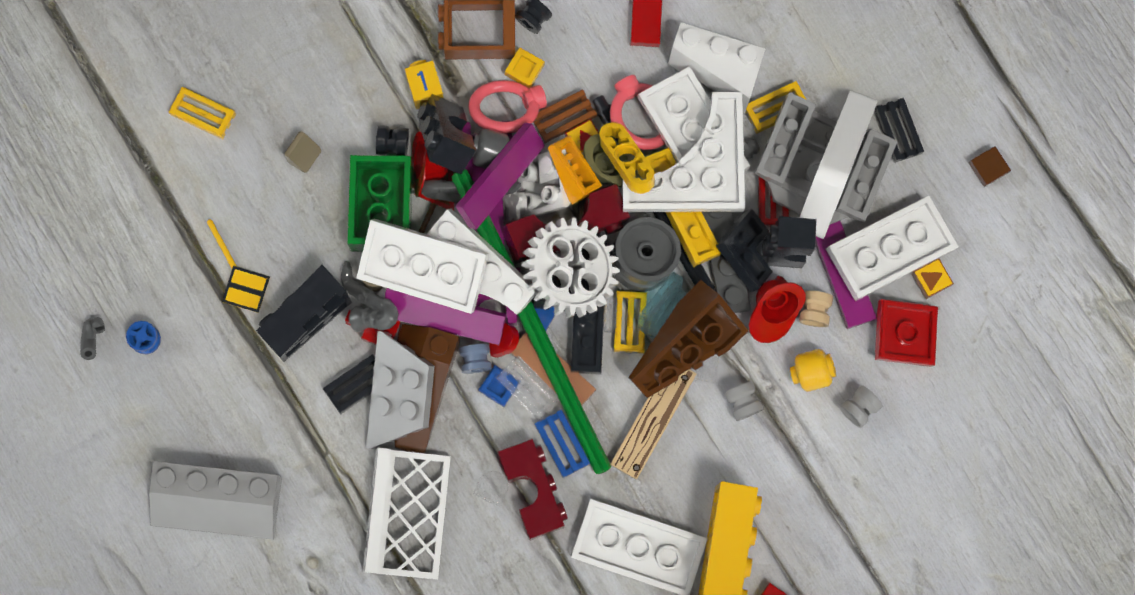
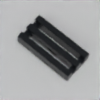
M900 98L895 102L891 101L886 105L876 106L875 112L884 135L895 139L885 112L889 111L904 153L900 154L896 144L892 154L894 162L923 154L924 149L905 99ZM896 108L899 109L900 115L902 117V120L904 122L905 128L907 130L908 136L910 138L914 150H911L909 142L902 127Z
M373 354L323 388L340 415L372 393L371 384L342 405L339 402L340 399L371 379L374 368L334 395L333 391L373 364L374 366L375 356Z

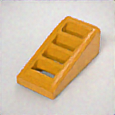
M570 135L548 147L565 193L572 205L586 198L590 193L595 192L602 186ZM566 149L567 152L565 156L562 153V150Z

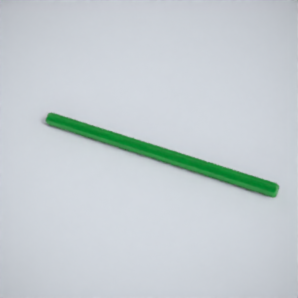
M464 169L462 174L454 173L452 176V180L462 199L474 183L466 169ZM488 215L477 228L478 234L514 267ZM530 301L518 316L594 472L602 474L611 468V464Z

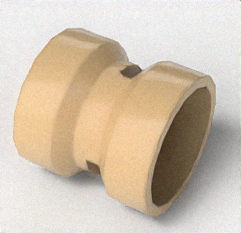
M805 291V309L800 312L799 322L813 327H828L830 316L826 312L832 306L833 295L820 291Z

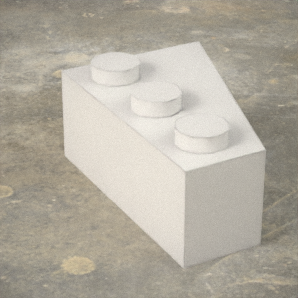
M680 23L668 64L679 72L690 66L698 81L714 92H742L743 114H745L765 48Z

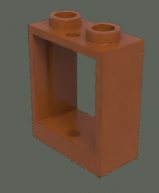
M444 0V4H438L439 22H444V32H438L439 50H444L445 60L513 59L515 55V0ZM503 10V45L453 46L452 11Z

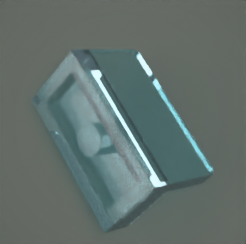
M675 272L670 275L639 314L638 330L652 339L656 337L677 303L687 294L681 290L683 277Z

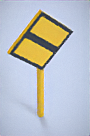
M211 219L207 220L211 232L232 269L222 302L259 313L270 276L237 267L215 224Z

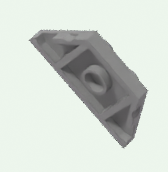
M378 331L367 449L381 447L380 445L401 439L410 433L429 427L435 366L426 359L419 358L415 351L407 345L400 344L391 337L389 332Z

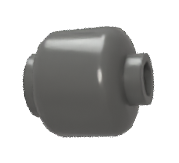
M482 129L478 134L474 133L472 138L476 152L471 158L473 165L487 169L510 141L509 136L490 129Z

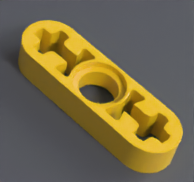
M615 122L602 126L599 131L600 145L628 188L638 194L647 193L652 190L655 185L654 170L625 127ZM610 136H613L615 139L618 138L619 145L616 146L615 140ZM623 154H632L633 156H635V158L629 162H624L619 159V157ZM637 169L639 176L645 180H641L639 177L636 178L635 171Z

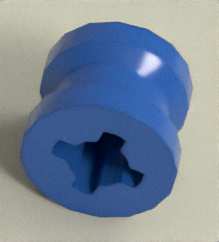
M138 321L128 328L126 340L129 346L136 352L147 355L158 349L161 343V336L152 324L147 321Z

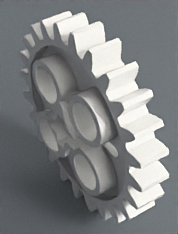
M564 218L556 221V225L552 221L545 225V229L540 228L535 232L537 237H533L528 241L533 248H528L523 252V254L530 258L522 263L523 267L530 269V272L525 274L523 279H532L533 282L527 290H537L538 293L534 298L535 301L542 298L546 300L543 309L546 310L551 306H555L554 315L561 314L564 309L566 318L574 316L575 312L578 317L586 315V311L591 314L597 311V306L602 307L607 303L605 298L613 296L614 293L609 287L618 285V281L612 278V276L619 273L620 269L612 267V263L619 258L609 254L613 250L614 245H604L607 235L596 236L598 232L597 226L587 230L588 222L586 220L578 226L576 218L570 219L567 224ZM553 245L560 249L561 258L554 254ZM582 248L588 251L590 256L589 260H586L583 257L581 252ZM552 275L559 278L560 288L556 287L552 282ZM581 278H584L589 283V291L583 288Z

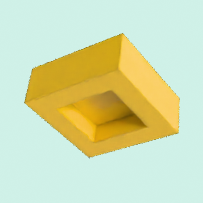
M519 47L505 70V76L530 88L545 66V61Z

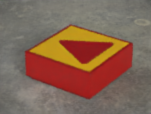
M589 119L566 132L565 137L570 135L580 152L584 153L585 142L591 136L599 134L592 120Z

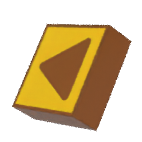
M939 258L911 273L925 299L936 295L954 284Z

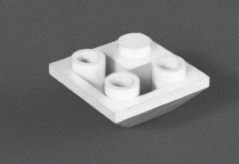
M566 149L562 150L564 156L567 154ZM550 152L537 155L518 178V182L521 183L519 192H524L527 198V210L521 216V219L533 214L537 217L568 207L571 203L565 193Z

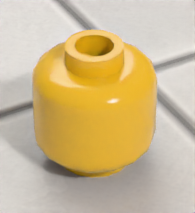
M815 349L796 355L794 359L795 366L790 367L794 385L800 383L802 389L806 392L830 386L832 378L837 376L831 354H826L822 349Z

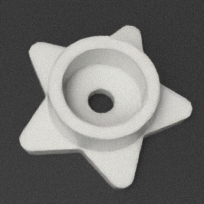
M516 191L503 197L506 205V220L511 221L512 218L515 221L519 220L520 216H523L527 210V198L524 192Z

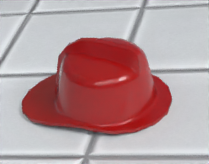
M421 131L417 132L412 145V163L415 176V196L419 197L424 181L442 178L448 173L449 169L429 161Z
M778 275L775 279L765 282L756 293V307L748 324L749 333L753 339L760 343H771L786 335L806 301V293L803 288L796 283L787 282L784 277Z

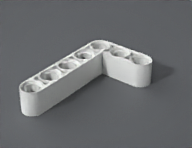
M851 90L799 217L817 219L816 236L822 239L825 237L878 100Z

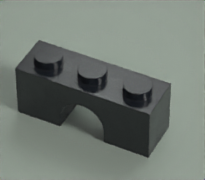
M432 94L428 102H424L420 106L417 114L429 161L462 174L476 152L472 136L462 132L467 123L464 108Z
M779 216L775 225L770 226V232H767L766 239H763L762 257H767L766 263L768 266L802 269L806 263V256H811L815 250L817 219Z

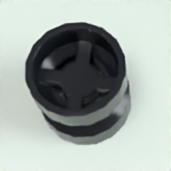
M378 125L376 155L394 153L396 156H407L409 128L399 127L397 130H394L388 126Z

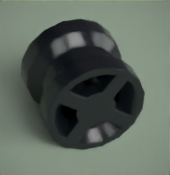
M527 0L526 7L523 10H519L515 15L517 21L534 34H538L542 29L541 24L552 17L548 7L539 0Z

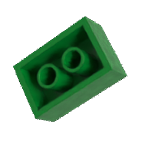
M350 155L347 244L351 252H363L370 220L372 219L411 230L413 184L411 156Z

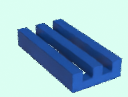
M562 409L535 423V427L562 478L590 464ZM559 419L581 460L578 464L575 462L554 421ZM549 425L571 466L570 468L565 469L544 429L545 426Z

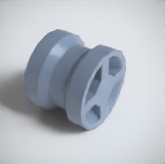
M474 344L459 348L460 356L464 360L461 366L462 373L474 374L492 370L491 362L487 359V354L490 352L488 344Z

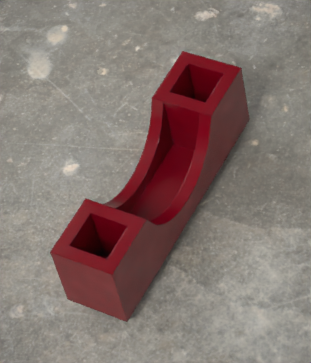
M617 184L590 193L586 197L583 215L577 226L586 220L588 222L587 230L597 226V234L606 230L608 235L623 229V224L630 218L628 212H623V198ZM534 214L508 223L502 229L515 264L530 259L523 254L524 250L533 248L528 241L533 237H537L535 233L540 228L545 229L546 224L540 221ZM553 245L554 254L561 253L560 249Z

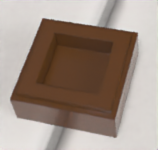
M996 146L969 162V165L984 187L1011 171Z

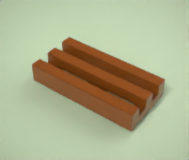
M582 89L539 111L533 123L544 143H547L587 120L596 118L597 113L593 110L591 102L587 99ZM578 101L582 102L543 123L540 122L541 120L553 115L554 113ZM586 109V114L546 133L545 129Z

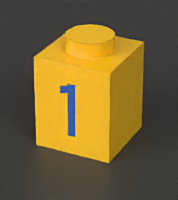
M426 60L415 61L410 64V67L404 68L416 110L424 102L427 103L432 94L444 99L433 60L429 62Z

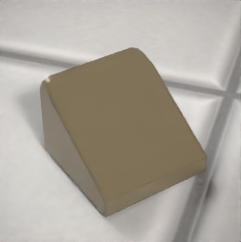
M300 131L284 154L289 164L307 173L321 153V149L308 135Z

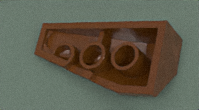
M700 280L677 303L628 378L648 398L678 381L679 375L691 368L697 370L704 366L703 361L714 355L719 357L728 352L749 330L720 294Z
M402 324L397 342L407 345L415 351L419 358L426 359L435 367L429 427L395 440V448L406 452L425 454L460 345V338L458 335L431 327Z

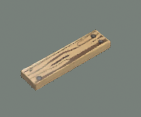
M689 369L679 375L678 381L648 397L613 458L611 466L637 480L697 373Z

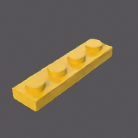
M669 148L645 157L652 166L654 174L663 172L677 164ZM665 212L693 267L720 256L721 252L716 247L717 241L702 212Z

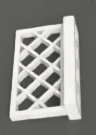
M387 448L376 449L362 573L438 580L451 456L397 451ZM395 457L408 459L415 468L403 479L394 470ZM414 459L425 461L418 466ZM430 461L443 462L442 475L432 483L421 468ZM418 471L429 486L415 496L404 482ZM394 476L398 483L392 487ZM441 481L439 492L435 485ZM401 485L412 500L398 510L391 502V493ZM432 489L439 497V504L433 511L428 513L418 499ZM415 502L425 517L412 527L401 513ZM391 507L395 514H393L389 518V510ZM438 511L436 523V521L432 518V515H434ZM398 516L408 528V531L395 541L387 532L388 523ZM428 519L436 528L435 537L425 544L415 529ZM412 533L422 548L408 558L398 543ZM386 538H388L392 544L385 549ZM434 543V552L432 553L428 547ZM395 547L405 562L396 569L383 568L385 554ZM424 550L433 559L431 573L420 572L411 562ZM408 564L413 571L401 569Z

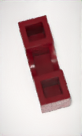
M533 439L498 451L508 483L525 479L532 482L537 489L538 495L534 503L519 509L529 540L531 541L563 529L565 527L563 521L567 520L568 517L563 503L559 502L556 504L552 492L556 491L557 487L552 474H545L542 463L547 460L541 444L535 446Z

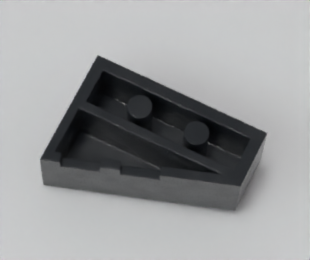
M321 265L293 294L283 301L282 305L274 313L268 314L260 321V327L256 331L280 359L285 362L347 308L352 301L341 284Z

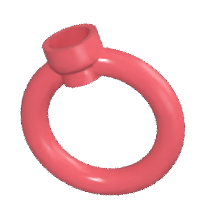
M630 75L614 85L617 94L614 96L610 107L611 123L615 122L623 125L639 149L654 150L665 145L660 134L653 138H641L630 132L623 122L622 107L625 101L635 98L639 93L653 86L639 83L635 75Z
M498 80L486 83L476 89L470 97L468 110L473 121L483 129L509 134L517 132L524 123H533L538 116L539 109L546 108L547 101L541 85L528 88L518 82ZM509 92L522 97L523 105L527 111L517 120L501 122L486 117L480 109V104L490 94Z

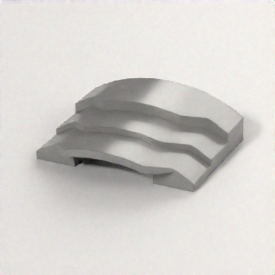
M789 92L775 120V125L755 174L767 181L775 203L801 215L837 122L814 112L815 103ZM873 129L865 133L829 225L848 217L863 222L866 221L898 140Z

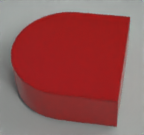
M504 323L500 344L489 343L490 356L499 358L512 353L516 349L519 342V333L514 326Z

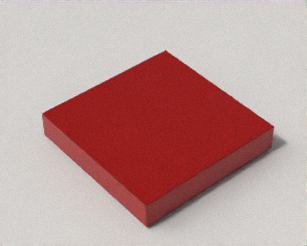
M885 299L879 300L875 360L927 367L935 366L938 306Z

